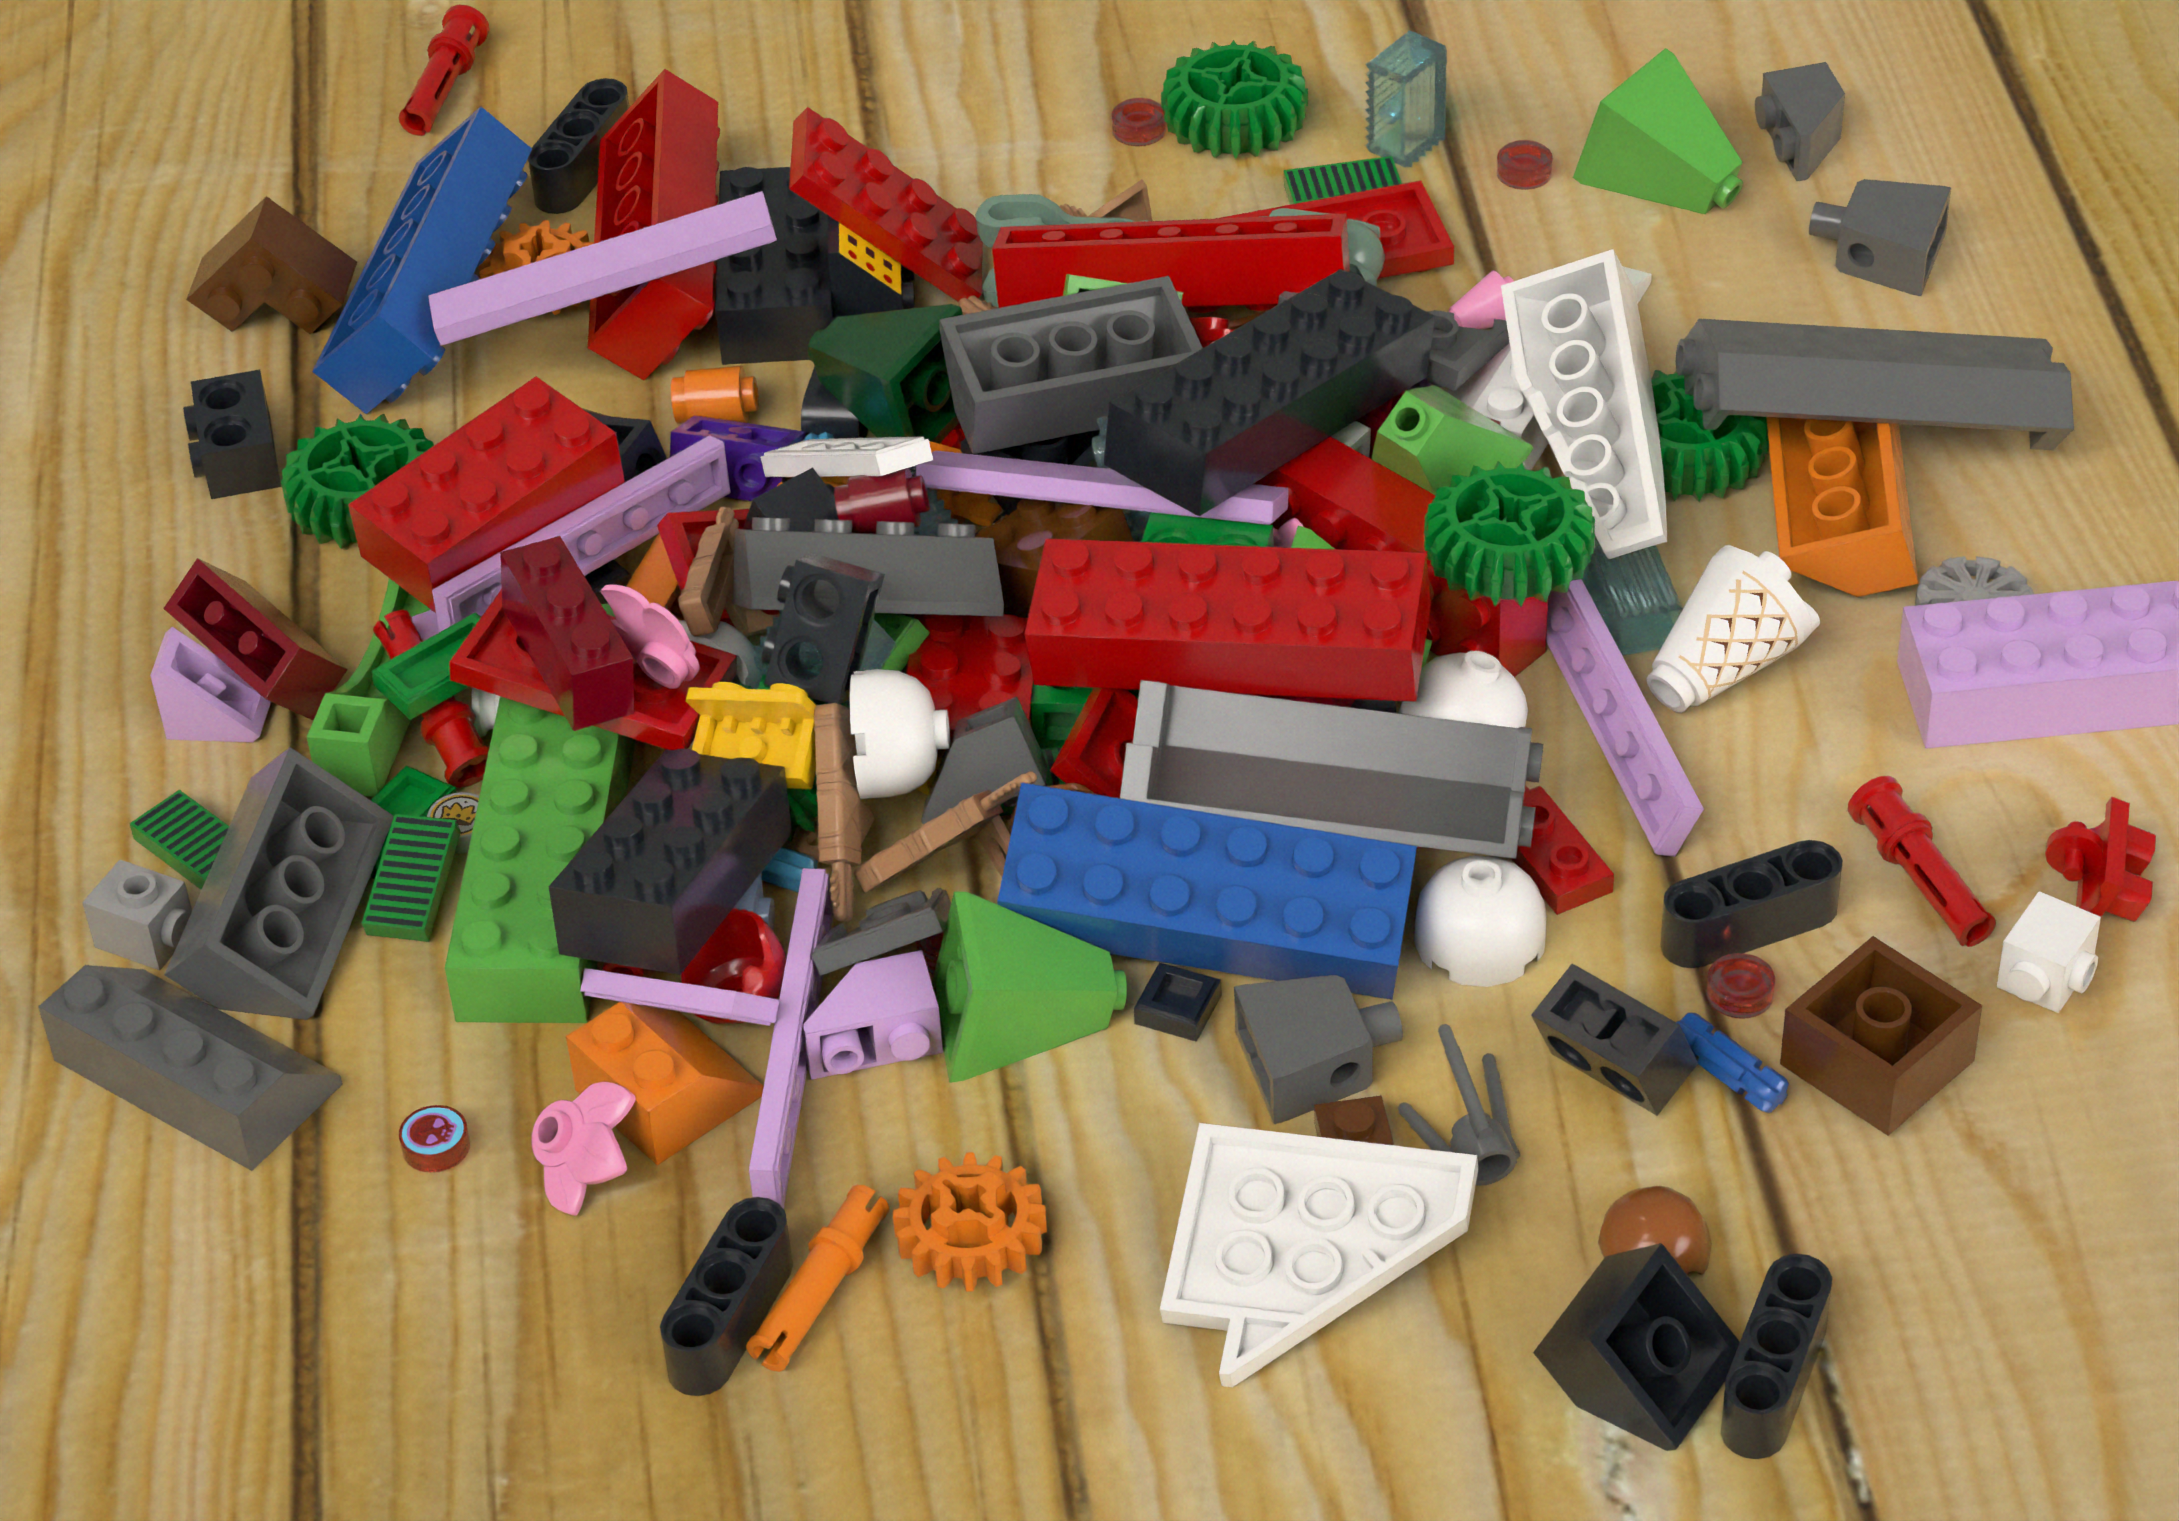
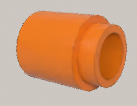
M743 366L686 370L684 377H673L671 380V403L674 419L677 424H683L693 416L748 423L750 412L758 411L759 393L755 376L746 377Z

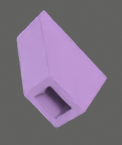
M922 950L856 963L803 1024L811 1080L943 1053L939 1007Z

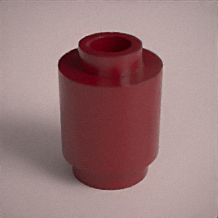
M909 468L883 476L859 475L848 478L847 485L837 486L834 489L838 519L851 520L852 533H876L877 521L912 522L914 527H919L921 524L920 514L930 510L925 481L922 475L912 477Z

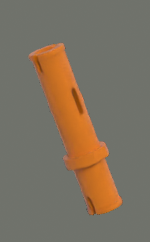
M858 1184L852 1186L846 1200L829 1225L822 1227L809 1241V1255L755 1335L751 1336L747 1342V1352L755 1360L764 1348H771L761 1363L765 1368L777 1372L785 1370L790 1362V1357L844 1276H849L863 1261L862 1249L881 1220H884L890 1211L889 1204L882 1196L877 1199L872 1208H865L876 1192L870 1187Z

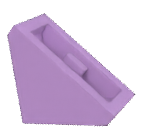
M171 627L164 635L150 675L166 739L253 743L260 737L271 701L263 698L215 654L174 627Z

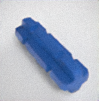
M1692 1012L1687 1013L1682 1020L1676 1022L1680 1025L1694 1056H1699L1698 1065L1736 1093L1743 1094L1744 1091L1748 1092L1745 1099L1759 1110L1771 1113L1778 1105L1785 1101L1788 1096L1787 1089L1789 1086L1787 1079L1769 1066H1764L1763 1069L1759 1068L1762 1061L1719 1030L1714 1034L1711 1033L1714 1026L1700 1015Z

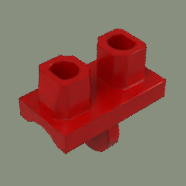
M2111 797L2106 803L2105 820L2099 826L2087 829L2084 823L2074 821L2068 824L2067 827L2056 830L2047 840L2045 855L2048 864L2054 870L2063 874L2065 879L2072 882L2078 881L2076 907L2100 917L2106 911L2135 922L2152 899L2153 881L2142 878L2140 875L2151 862L2155 852L2156 835L2129 825L2130 803Z

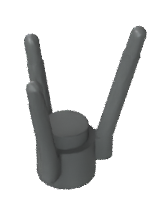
M1442 1024L1438 1029V1033L1468 1112L1467 1115L1460 1118L1452 1127L1451 1147L1410 1104L1406 1102L1401 1103L1398 1106V1112L1431 1150L1477 1155L1478 1175L1476 1186L1489 1185L1506 1177L1514 1169L1517 1159L1520 1157V1152L1511 1134L1496 1059L1491 1053L1485 1054L1482 1058L1492 1118H1490L1483 1110L1451 1027L1447 1024Z

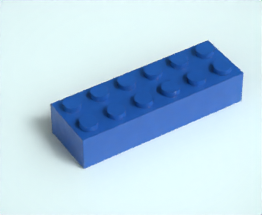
M479 107L416 163L312 371L365 414L370 412L384 399L389 403L394 402L405 391L414 374L419 372L423 376L427 375L441 360L445 348L440 345L434 331L428 296L479 280L474 271L493 250L495 241L490 237L509 216L512 208L507 204V201L520 189L527 178V173L523 171V167L532 148L483 107Z
M1021 783L997 905L1109 951L1110 954L1274 981L1338 975L1346 980L1353 994L1392 1000L1417 846Z

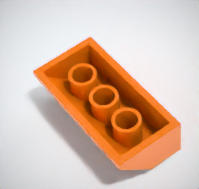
M1766 417L1779 558L1785 562L1789 569L1856 597L1919 584L1899 424Z

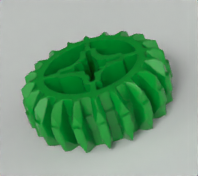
M1233 40L1230 45L1219 46L1212 42L1210 49L1207 50L1192 48L1190 57L1182 56L1177 58L1175 67L1167 70L1166 79L1163 83V92H1161V109L1164 110V120L1167 123L1168 132L1176 134L1179 144H1191L1193 151L1197 153L1210 150L1214 158L1222 153L1233 154L1235 159L1241 153H1251L1258 157L1260 149L1278 150L1280 141H1292L1294 132L1303 128V119L1306 117V106H1308V88H1305V78L1302 75L1301 66L1293 64L1291 55H1278L1275 46L1261 49L1257 47L1255 41L1248 45H1237Z
M1655 370L1651 383L1659 430L1665 492L1671 493L1674 501L1681 495H1693L1700 502L1703 494L1712 493L1719 498H1723L1728 487L1736 490L1743 489L1747 478L1757 477L1759 468L1765 462V454L1769 451L1767 418L1763 416L1728 415L1717 430L1704 429L1702 410L1695 408L1694 395L1685 394L1684 375H1678L1677 371L1674 374L1667 375L1660 370Z
M360 414L356 421L344 423L337 418L336 424L332 428L315 427L314 438L298 439L297 450L286 454L287 464L282 470L283 479L281 480L286 510L291 514L292 521L300 526L302 534H315L319 544L335 540L340 549H343L351 542H357L348 504L434 446L433 441L425 437L422 428L410 429L406 419H399L389 423L385 414L380 415L375 420H365Z
M1497 461L1494 469L1485 471L1473 465L1469 477L1459 474L1452 475L1449 486L1436 489L1435 498L1432 503L1428 504V513L1425 514L1424 549L1427 551V559L1431 561L1434 576L1447 579L1449 590L1456 591L1465 588L1470 601L1476 600L1481 596L1491 597L1494 606L1502 599H1513L1522 607L1526 598L1535 597L1542 602H1546L1552 590L1559 593H1567L1572 580L1583 579L1584 570L1587 564L1591 562V554L1595 550V518L1592 516V507L1588 506V503L1585 501L1584 491L1572 489L1569 477L1562 476L1552 479L1548 467H1543L1535 472L1527 470L1524 461L1517 468H1505Z

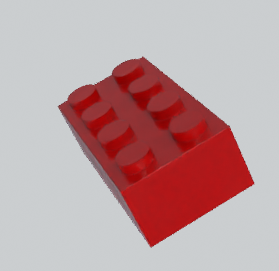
M535 376L352 501L348 506L361 557L436 613L433 589L625 483L616 432Z

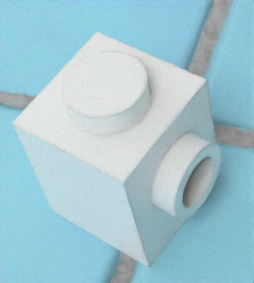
M2039 891L2003 941L1997 988L2014 994L2025 1001L2033 1002L2059 1013L2073 991L2083 993L2094 976L2098 964V956L2095 955L2101 917Z

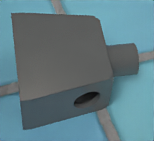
M1868 179L1857 182L1847 207L1823 202L1815 203L1810 219L1809 235L1838 240L1835 266L1841 273L1911 295L1922 296L1946 234L1951 187Z
M1338 975L1244 984L1234 987L1235 1033L1273 1124L1282 1123L1313 1111L1314 1104L1336 1102L1366 1090L1373 1082V1047L1402 1041L1403 1039L1401 1019L1393 1001L1358 1009L1346 980Z

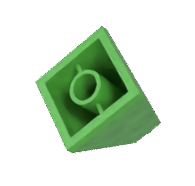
M1665 48L1600 101L1573 178L1583 185L1706 214L1715 205L1720 206L1722 209L1728 207L1737 197L1743 186V181L1737 177L1743 162L1675 54Z
M1434 385L1404 392L1377 431L1372 460L1436 495L1437 488L1450 485L1452 475L1459 474L1469 477L1473 465L1485 471L1492 470L1497 461L1505 468H1517L1523 461L1525 462L1534 448L1525 440Z
M954 891L947 918V926L944 931L932 980V986L939 1007L942 1045L949 1083L976 1077L1104 1030L1109 1026L1113 1010L1124 1009L1127 997L1126 975L1123 970L1113 969L1109 951L969 892Z

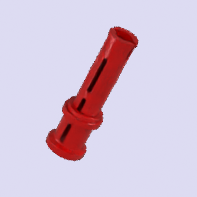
M459 4L450 7L442 20V32L436 34L429 43L427 49L429 62L398 117L402 128L408 133L423 136L426 132L429 133L431 131L434 121L447 99L458 75H462L471 69L475 60L474 50L476 46H480L488 37L490 31L489 22L480 11L471 6ZM472 26H474L475 29H474L473 33H472V34L469 33V31L471 30Z
M397 610L384 616L391 629L387 630L384 622L380 620L373 627L375 636L381 641L390 660L423 642L412 621V616L407 610ZM452 696L422 713L421 735L428 745L435 746L447 767L444 771V777L448 784L456 788H463L483 780L489 747L485 746L474 726L476 715L472 708L463 701H457Z
M1879 776L1863 784L1848 802L1847 811L1853 821L1860 825H1866L1876 838V848L1885 861L1902 866L1925 899L1953 932L1961 946L1966 944L1967 947H1972L1984 941L1995 929L1996 920L1980 903L1959 873L1932 841L1933 832L1929 820L1924 815L1914 813L1902 798V787L1895 778Z

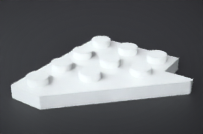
M1199 1123L1160 1306L1163 1323L1227 1331L1219 1376L1222 1386L1234 1387L1467 1232L1478 1175L1477 1155Z

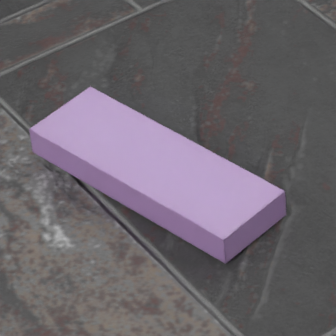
M584 968L580 990L585 992V996L770 1026V1023L776 1022L779 1005L778 999L737 991Z

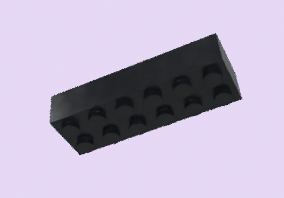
M1340 269L1109 402L1104 466L1193 514L1201 516L1426 378L1435 315L1413 305L1405 297L1392 295L1366 282L1363 277L1356 273Z

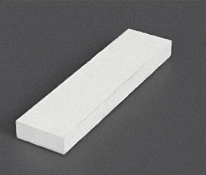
M924 437L808 439L765 452L764 456L760 457L765 477H796L812 467L820 477L883 476L933 460L929 439H924Z

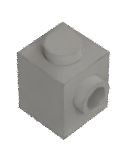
M119 860L82 902L95 948L157 970H161L174 954L192 913L184 881L123 860Z

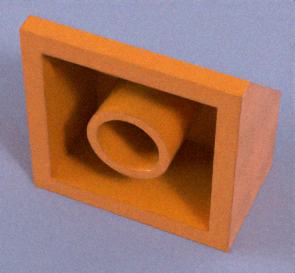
M620 1001L566 1036L575 1090L581 1094L592 1084L609 1082L625 1087L632 1092L636 1100L627 1115L615 1127L656 1165L670 1158L762 1097L764 1086L680 1012Z

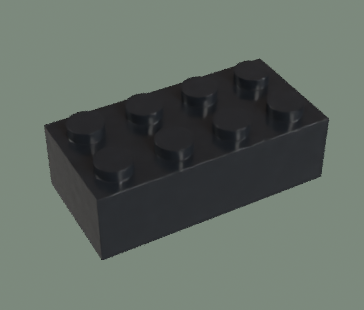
M742 167L736 170L720 171L719 205L763 191L777 238L772 243L717 260L715 313L722 365L810 360L808 357V345L811 337L816 331L826 329L834 316L828 262V215L789 189L790 167L760 169Z
M666 749L550 884L549 893L559 954L681 975L792 834L785 767L758 763L754 759L745 757L729 759L698 754L691 749Z

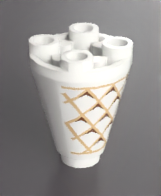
M1725 545L1712 557L1653 661V671L1647 676L1649 689L1662 704L1679 713L1684 712L1689 706H1699L1797 649L1819 626L1820 618L1816 611L1801 599L1788 582L1791 578V571L1784 561L1768 551H1764L1757 557L1750 552L1731 545Z

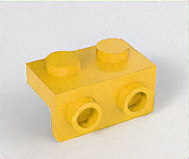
M716 682L712 685V688H688L685 701L700 715L692 750L702 755L729 759L745 757L754 759L758 763L785 767L787 788L812 789L816 774L814 709L816 704L808 697L805 690L784 683L772 684L769 690L746 689L741 685L731 682Z

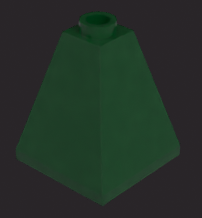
M954 304L842 316L837 317L826 329L816 331L811 337L808 345V357L814 363L819 381L877 438L924 437V439L940 444L959 424L953 404L939 321L940 319L963 315L961 307Z

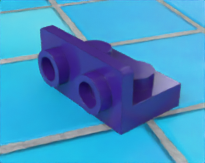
M693 416L671 431L669 458L709 435L723 441L731 492L724 497L752 501L754 498L777 487L780 482H785V477H765L760 457L764 456L765 452L802 442L806 432Z

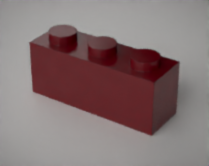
M561 536L500 552L502 608L572 730H580L634 714L633 656Z
M199 558L196 559L163 608L263 698L311 720H314L325 693L334 691L348 670L245 580Z

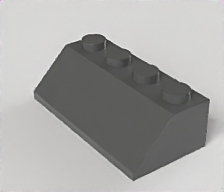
M1169 276L940 319L939 321L954 409L972 454L1107 428L1109 402L1203 349Z
M752 517V529H735L733 604L749 609L783 610L785 604L777 601V594L786 567L788 565L794 566L797 559L810 553H815L885 574L875 613L1003 616L1004 612L993 538L975 537L976 525L938 523V535H914V523L877 521L876 533H852L851 520L815 519L814 531H790V518ZM819 580L814 590L816 602L822 609L835 612L839 605L838 592L831 583Z
M289 747L250 778L164 975L219 1010L304 1020L313 1016L394 816Z
M84 965L38 1006L54 1061L251 1171L343 1085L339 1074L144 969Z

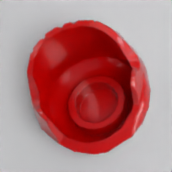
M733 908L681 973V982L777 999L781 993L787 956L782 943L760 915L746 909L738 910ZM695 1014L705 1021L718 1025L744 1023L742 1021Z

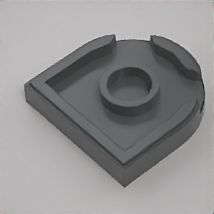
M937 888L932 891V896L928 900L925 892L919 890L880 903L865 910L867 916L859 922L860 927L848 933L842 923L833 927L826 933L811 954L820 976L943 932L947 926V918L951 906L947 891Z

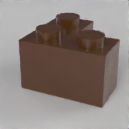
M266 196L202 257L186 300L231 332L265 302L311 334L343 305L357 261Z

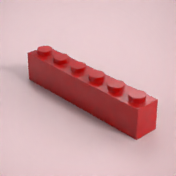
M1346 214L1000 227L992 247L998 308L1063 296L1066 274L1127 284L1169 276L1175 290L1183 292L1182 305L1187 307L1189 311L1206 313L1228 305H1245L1250 310L1264 311L1277 306L1279 295L1284 291L1300 293L1340 269L1350 272Z

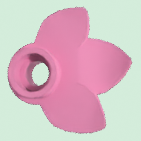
M610 584L605 585L601 589V594L608 602L616 620H611L631 655L634 659H637L638 665L647 676L668 688H678L683 681H690L695 677L700 669L699 662L695 657L696 650L689 641L685 629L672 613L658 603L649 604L642 594L632 588Z
M609 1082L595 1083L587 1087L573 1102L558 1100L551 1103L537 1118L531 1138L532 1150L535 1158L544 1165V1190L551 1205L556 1209L576 1216L582 1207L587 1184L603 1183L626 1172V1162L612 1128L622 1121L636 1100L635 1095L627 1088Z

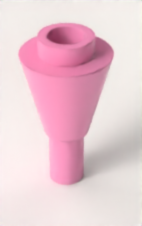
M1491 271L1449 308V312L1454 313V320L1458 323V326L1483 330L1493 328L1494 319L1506 320L1501 285L1514 282L1513 279L1509 276L1502 278L1496 271Z

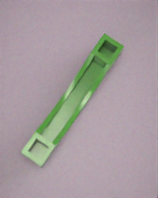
M389 578L379 620L383 621L387 630H389L391 627L386 621L385 615L397 610H407L413 617L431 609ZM374 633L358 668L349 680L336 691L325 693L307 734L312 762L363 796L374 797L384 787L411 721L374 686L371 670L390 660L381 641Z

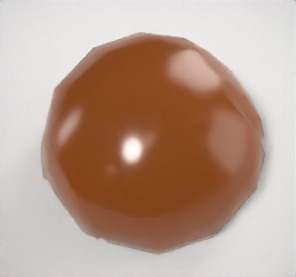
M1665 1186L1638 1188L1621 1196L1606 1212L1598 1239V1245L1604 1258L1605 1256L1662 1243L1686 1274L1692 1271H1696L1700 1275L1705 1273L1709 1264L1712 1242L1704 1218L1689 1197Z

